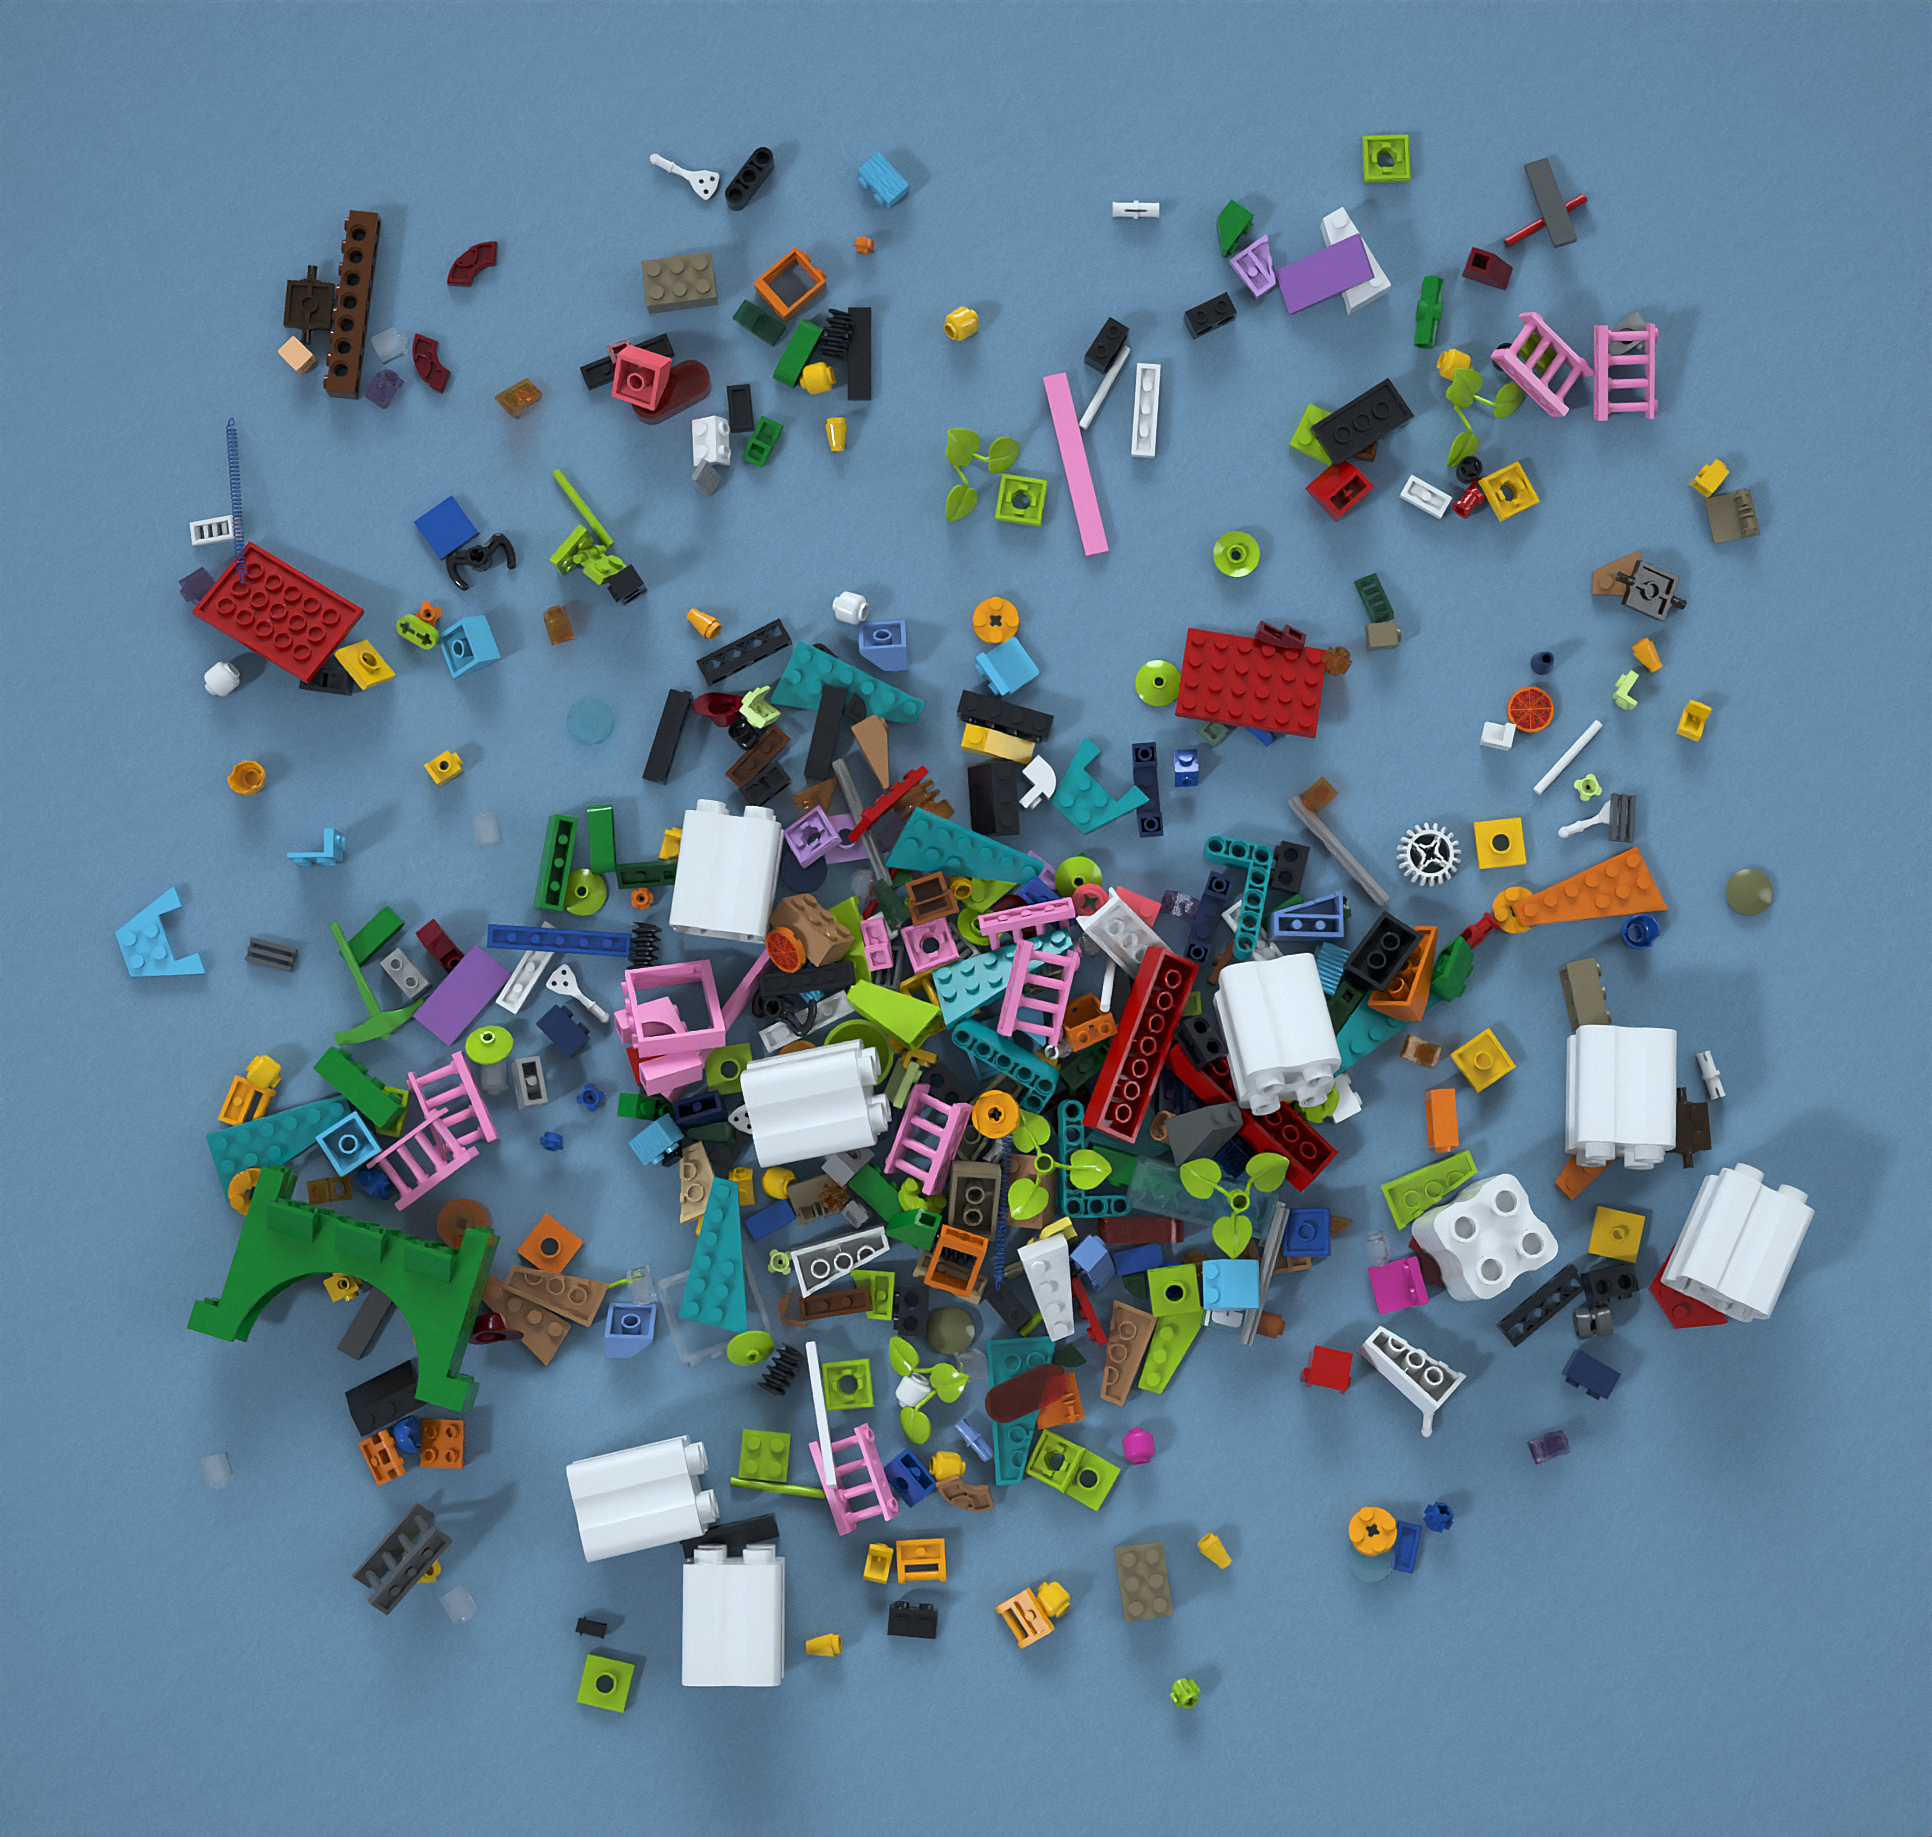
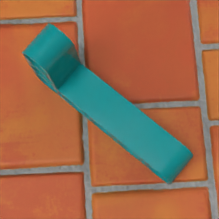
M1213 835L1205 843L1203 849L1204 859L1213 864L1247 871L1232 948L1233 954L1237 959L1247 960L1252 957L1257 945L1273 852L1265 845ZM1216 846L1220 852H1212L1209 847ZM1239 851L1243 854V857H1236L1232 852ZM1256 856L1264 857L1266 862H1259ZM1257 877L1262 883L1256 884L1251 878ZM1247 900H1256L1258 905L1252 906ZM1250 921L1253 923L1254 927L1248 928L1243 924V922ZM1246 943L1249 945L1250 949L1243 950L1242 948H1240L1239 944Z
M964 1017L957 1021L952 1033L954 1044L1025 1085L1027 1088L1017 1101L1019 1108L1039 1115L1056 1089L1060 1077L1059 1071L1054 1066L970 1017L968 1019Z
M1066 1099L1058 1105V1163L1068 1166L1072 1165L1067 1163V1155L1084 1149V1125H1082L1084 1109L1082 1104L1075 1100ZM1073 1104L1075 1106V1113L1073 1116L1068 1117L1066 1108ZM1070 1128H1073L1076 1135L1073 1140L1069 1141L1066 1133ZM1058 1168V1206L1060 1212L1070 1218L1123 1217L1129 1214L1132 1205L1126 1196L1116 1193L1085 1194V1190L1079 1189L1076 1186L1069 1189L1067 1187V1180L1070 1177L1071 1170ZM1097 1199L1100 1204L1099 1209L1092 1212L1090 1205L1092 1201ZM1121 1199L1123 1206L1119 1211H1115L1114 1203L1116 1200ZM1074 1200L1076 1202V1209L1069 1213L1067 1204Z

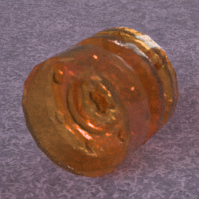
M932 779L909 789L892 807L895 813L906 809L899 816L901 821L910 818L916 806L947 820L953 816L955 810L947 799L937 803L934 801L941 793L939 788L928 793L935 786Z
M459 1198L450 1201L441 1209L437 1219V1229L440 1237L446 1244L454 1248H461L466 1232L465 1228H459L458 1226L461 1223L460 1218L468 1220L466 1228L474 1229L475 1225L488 1228L493 1226V1219L488 1208L483 1203L474 1199Z

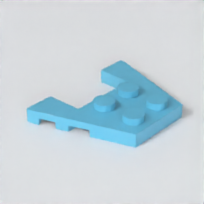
M176 887L170 888L115 932L130 977L207 974L200 953L176 961L161 920L162 915L183 908Z

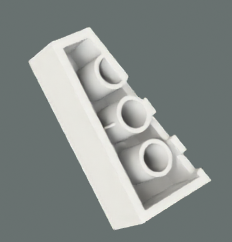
M1343 207L1324 217L1320 225L1326 247L1357 233L1359 234ZM1363 238L1362 241L1375 278L1341 293L1346 304L1348 316L1387 294L1391 287V283Z
M884 1223L792 1248L791 1255L803 1298L888 1251L890 1244L887 1235H884L886 1231Z
M1061 1232L1017 1249L1052 1342L1074 1334L1068 1244Z
M1381 1326L1357 1350L1428 1417L1440 1407L1466 1378V1375L1460 1372L1456 1373L1448 1368L1447 1364L1442 1361L1437 1362L1427 1356V1353L1423 1350L1413 1348L1407 1344V1341Z

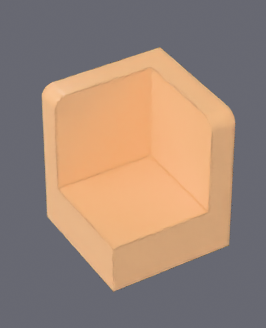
M294 335L278 350L279 355L291 365L300 377L317 362L314 355Z

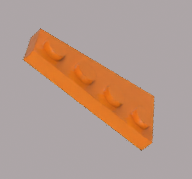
M1572 1154L1554 1184L1572 1201L1615 1159L1606 1160V1166L1583 1167L1576 1165V1155Z

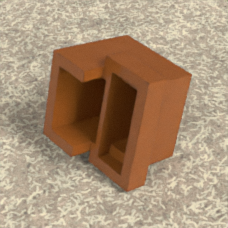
M941 871L905 883L911 902L907 904L914 927L960 912L953 890H947Z

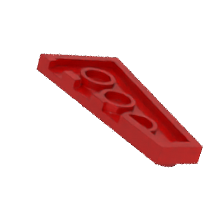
M923 765L916 771L911 769L902 778L904 782L900 783L897 781L888 790L890 792L889 795L883 793L874 802L876 805L874 808L868 806L860 814L862 819L849 834L848 838L853 843L857 842L866 830H870L898 801L900 802L909 794L929 771Z

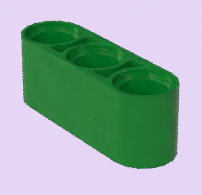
M805 319L800 322L774 371V379L792 388L797 386L800 381L799 377L803 375V368L809 364L821 341L820 337L824 334L823 328Z
M612 804L588 806L592 874L616 872L617 862Z
M389 906L383 908L348 942L359 968L367 963L405 924ZM340 950L339 955L344 959V956Z

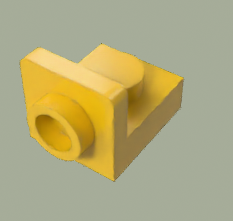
M672 827L671 830L665 829V837L659 859L669 860L679 857L683 829Z
M919 1048L914 1054L909 1050H904L900 1063L903 1064L902 1068L907 1071L909 1063L913 1059H916L915 1063L920 1066L929 1068L930 1064L936 1065L938 1055Z

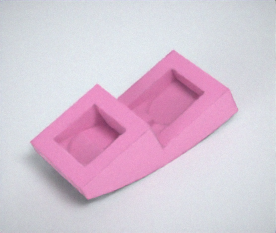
M879 917L861 921L860 927L866 945L864 951L869 970L874 971L893 967V957L885 918Z

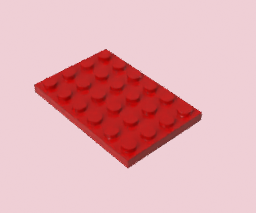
M249 541L244 547L245 550L241 551L246 554H238L237 556H245V559H237V561L244 560L246 563H237L235 558L192 612L194 616L306 684H309L364 615V610ZM237 565H246V567H237ZM247 573V575L243 576L244 581L241 584L240 579H242V576L238 574Z
M1188 628L1175 716L1315 739L1327 650L1305 646L1302 649L1284 648L1255 638Z

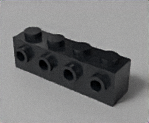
M964 689L957 709V717H960V720L970 724L978 722L983 724L985 728L992 730L1002 729L1008 735L1019 737V735L1026 736L1029 741L1040 744L1042 741L1047 743L1054 719L1053 715Z

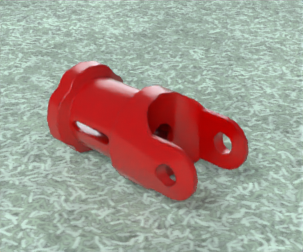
M1481 478L1476 479L1464 491L1465 495L1459 501H1455L1452 504L1453 510L1458 516L1467 519L1471 515L1470 512L1473 508L1479 506L1487 498L1476 487Z
M1488 912L1484 913V917L1474 926L1470 925L1459 935L1464 938L1468 946L1472 944L1469 947L1471 950L1484 942V938L1493 930H1498L1500 927Z

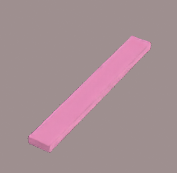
M1066 372L1043 377L1085 556L1090 557L1107 553L1109 549Z
M767 948L721 1009L725 1034L760 987L758 975L770 973L776 965L770 958ZM715 1048L696 1050V1053L702 1056L705 1063ZM689 1084L663 1091L661 1094L670 1102H675Z

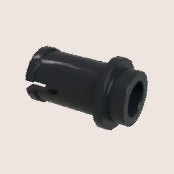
M585 1616L578 1619L575 1632L580 1633V1636L586 1634L604 1639L607 1623L587 1620Z

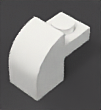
M1038 755L1022 771V776L1034 786L1019 801V805L1025 811L1029 807L1033 810L1042 801L1041 795L1049 801L1055 791L1056 777L1054 771Z

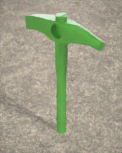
M338 921L328 924L370 1014V1017L363 1024L347 1031L334 1032L337 1046L356 1044L377 1037H381L382 1040L390 1038L393 1035L391 1031L412 1018L415 1011L423 1004L424 999L421 997L414 1003L400 1009L381 1011Z

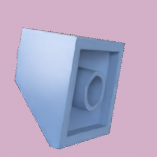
M905 620L858 624L859 652L862 656L884 671L898 672L908 670Z
M609 1303L604 1336L606 1358H631L653 1342L657 1304Z

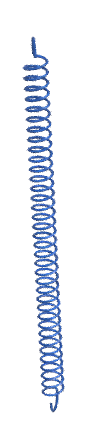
M230 418V419H229V421H228V426H227V427L233 426V425L235 424V423H234V419H233V424H232V425H229L230 420L233 419V418ZM227 429L226 433L228 431H236V429ZM229 433L228 435L234 436L237 433ZM230 437L228 439L235 440L237 437ZM230 441L229 443L236 444L237 441ZM229 458V460H228V461H229V466H230V464H238V463H239L238 461L230 462V459H231V460H238V459ZM234 465L230 466V468H239V466ZM230 470L229 474L231 472H239V470ZM232 474L231 476H240V474ZM233 478L231 480L237 481L240 480V478ZM230 480V483H231V484H230V487H232L231 485H232V484H235V483L240 484V482H233V483H232L231 480ZM240 490L232 491V492H231V495H232L233 492H234V493H240L241 491H240ZM232 499L231 503L233 505H241L242 503H233V501H241L242 499ZM232 505V508H233V509H242V507H235V508H234L233 505ZM233 511L232 515L234 513H242V511ZM236 515V516H234V517L240 518V517H243V516H242V515ZM237 523L234 526H242L243 523ZM234 528L233 532L235 534H243L244 532H235V530H243L244 528ZM235 536V538H244V536ZM235 540L234 544L236 542H244V540ZM238 544L236 546L242 547L245 546V544ZM245 548L236 549V550H235V553H236L237 550H239V551H244ZM235 555L237 563H246L244 560L237 561V559H245V556L237 557ZM237 565V567H246V565ZM247 573L238 574L242 576V579H240L241 584L244 581L243 576L247 575Z
M1005 1137L1006 1140H1002V1142L1008 1143V1144H1003V1145H1002L1003 1147L1006 1148V1149H1002V1151H1003V1152H1007V1153H1003V1154H1001V1155H1002V1156H1005V1157H1007V1158H1001V1160L1012 1158V1157H1010V1156L1004 1155V1154H1012V1152L1004 1151V1150L1012 1149L1011 1147H1006V1146H1004V1145H1012V1143L1005 1142V1141H1008V1140H1013L1012 1138H1007V1137ZM1003 1160V1161H1006V1162L1001 1163V1165L1007 1166V1167H1001V1169H1002V1168H1009V1167H1011V1166H1009V1165H1005V1164H1004V1163H1011V1161ZM1002 1169V1170H1005V1171L1001 1172V1174L1007 1175V1176H1001V1179H1005V1180L1001 1181V1183H1002V1184H1006V1185H1000V1188H1004L1003 1190H1000V1192H1001V1193H1005V1194H1000V1195H999V1197H1003V1198H1004V1199H999L1000 1202H1004V1203H1000L999 1206H1002V1207H1005V1208H998L999 1211H1003V1212L998 1213V1215L1005 1216V1217H998L997 1219H999V1218H1007V1217H1008V1216H1006V1215H1002V1213H1008V1211L1000 1210V1209H1007V1208H1008L1007 1206L1001 1205V1204H1008V1202L1001 1201V1200H1006V1199H1008V1197L1001 1196V1195H1008V1193L1002 1192V1191L1009 1190V1188H1005V1187H1001V1186H1009V1185H1010V1184H1007V1183H1003V1182H1005V1181H1010V1179L1002 1178V1177H1009V1176H1010V1175H1008V1174H1004V1172H1011L1010 1170H1006V1169ZM999 1219V1220H1002V1221L997 1222V1224L1004 1225V1226H998V1227H1007V1225L1001 1224V1223H1002V1222H1008V1221H1007V1220H1003V1219ZM998 1228V1229H1001V1231H997V1233L1003 1234V1235H998V1236H996L997 1238L1002 1239V1240H996V1242L1002 1243V1244L996 1245V1247L1003 1248V1249H996L995 1251L1001 1252V1253L995 1254V1256L1003 1257V1256H999V1255H1000V1254H1005V1252L998 1251V1250H1005L1006 1248H1005V1247H1000L999 1245H1006V1243L999 1242V1241H1004V1240H1007V1239L1001 1238V1237H999V1236H1006L1007 1234L1000 1233V1232L1007 1231V1230H1006V1229H1002V1228ZM1003 1257V1258H996V1259H995L996 1261H1000L999 1263H995V1265L1001 1266V1267H995V1268H994L995 1270H999V1271H1000V1272H994V1274L1000 1275V1276L994 1277V1279L1001 1280V1281H997V1282H1003V1281H1004L1003 1279H998V1277H1004V1275L997 1274V1273L1005 1272L1004 1270L997 1269V1268H1004V1267H1005V1266H1002V1265H998V1264L1005 1263V1262H1004V1261H1001V1260H997V1259H1005V1257ZM996 1282V1290L999 1291V1289H1000V1284H999V1288L997 1289V1282Z

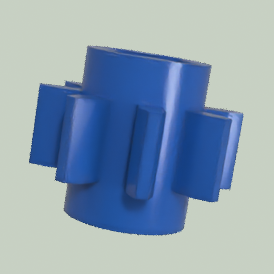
M1435 1502L1433 1506L1429 1504L1424 1511L1426 1515L1423 1521L1434 1532L1442 1533L1444 1528L1449 1530L1454 1523L1452 1521L1454 1514L1445 1503Z

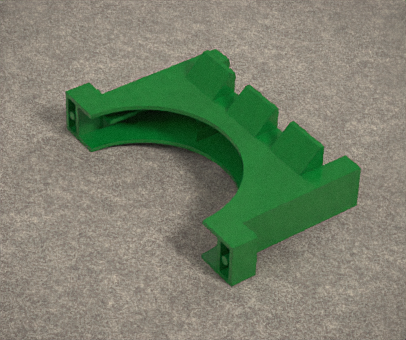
M271 1164L270 1168L262 1166L221 1299L205 1297L204 1300H195L187 1329L229 1342H233L234 1339L247 1342L249 1334L262 1311L285 1289L316 1275L327 1273L352 1275L365 1280L384 1292L396 1304L407 1320L415 1339L419 1360V1375L415 1399L457 1412H471L481 1383L475 1382L474 1376L464 1373L459 1374L501 1236L494 1234L495 1229L475 1225L474 1229L466 1228L461 1248L447 1247V1244L437 1241L419 1240L417 1236L403 1234L402 1231L394 1228L380 1227V1224L351 1219L350 1216L335 1213L334 1210L313 1207V1204L300 1200H291L298 1175L292 1174L291 1168Z

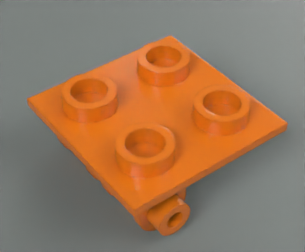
M1070 1372L1047 1378L1036 1420L1038 1430L1085 1419L1075 1373Z
M422 1419L420 1467L463 1469V1464L465 1463L463 1449H466V1446H464V1442H466V1439H464L466 1427L464 1419Z

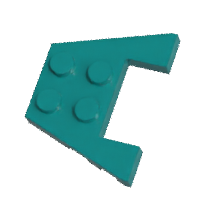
M1087 737L1083 739L1051 801L1084 835L1151 802L1136 785L1116 802L1085 771L1102 754Z

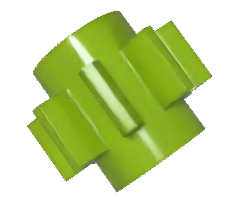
M1182 1678L1172 1685L1173 1692L1169 1696L1178 1708L1183 1706L1185 1709H1190L1199 1702L1197 1695L1201 1691L1193 1679L1188 1681Z

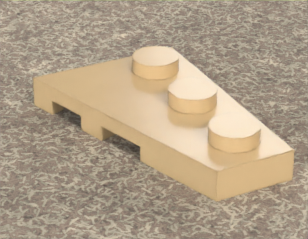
M702 1141L682 1149L683 1158L680 1159V1224L682 1226L704 1216L713 1178L715 1177Z

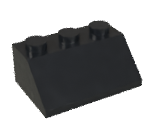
M1015 761L991 762L968 767L972 831L985 837L1019 835Z
M1384 910L1343 965L1344 976L1362 988L1383 993L1422 941L1424 935Z
M411 1360L345 1392L351 1417L361 1437L430 1404L415 1399L418 1374Z

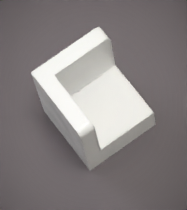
M1486 722L1480 745L1508 751L1512 746L1516 725L1511 723L1499 725Z

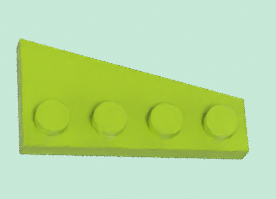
M858 895L828 910L833 914L834 919L840 925L847 927L850 930V934L856 939L843 959L838 961V963L853 961L856 985L860 980L875 984V970H869L864 951L866 945L860 927L863 917L859 914L857 906L859 899Z
M1465 1149L1381 1185V1191L1399 1231L1402 1230L1406 1224L1424 1213L1423 1211L1443 1199V1196L1456 1189L1478 1171L1470 1151Z
M1200 1306L1201 1311L1160 1316L1158 1318L1139 1379L1138 1388L1157 1394L1162 1393L1206 1319L1207 1310L1204 1307Z

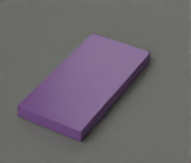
M1358 233L1275 271L1290 315H1294L1375 278L1361 235Z
M475 943L415 1011L413 1017L446 1045L450 1046L512 974Z

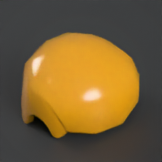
M248 760L234 765L232 774L227 777L230 788L236 793L245 796L259 793L266 782L264 768L257 762Z

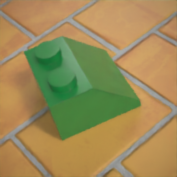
M1458 936L1440 950L1432 970L1429 992L1449 1003L1455 998L1462 996L1466 985H1464L1465 979L1469 977L1474 967L1472 965L1474 954L1463 937Z

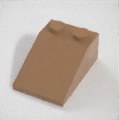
M874 714L853 725L851 730L881 788L888 795L890 794L888 791L890 789L887 735L890 732L884 718L879 719Z

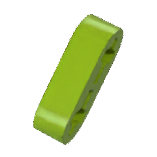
M407 614L397 621L396 628L398 633L425 650L433 648L440 642L438 630L415 615ZM406 622H409V623H410V625H409V627L411 628L410 630L407 629V624H406ZM426 634H429V635H430V637H429V639L431 640L430 642L427 641V636H426Z

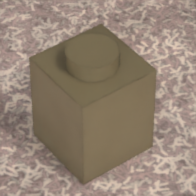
M1396 621L1367 624L1365 627L1367 651L1395 649L1398 642H1401V630L1396 628Z

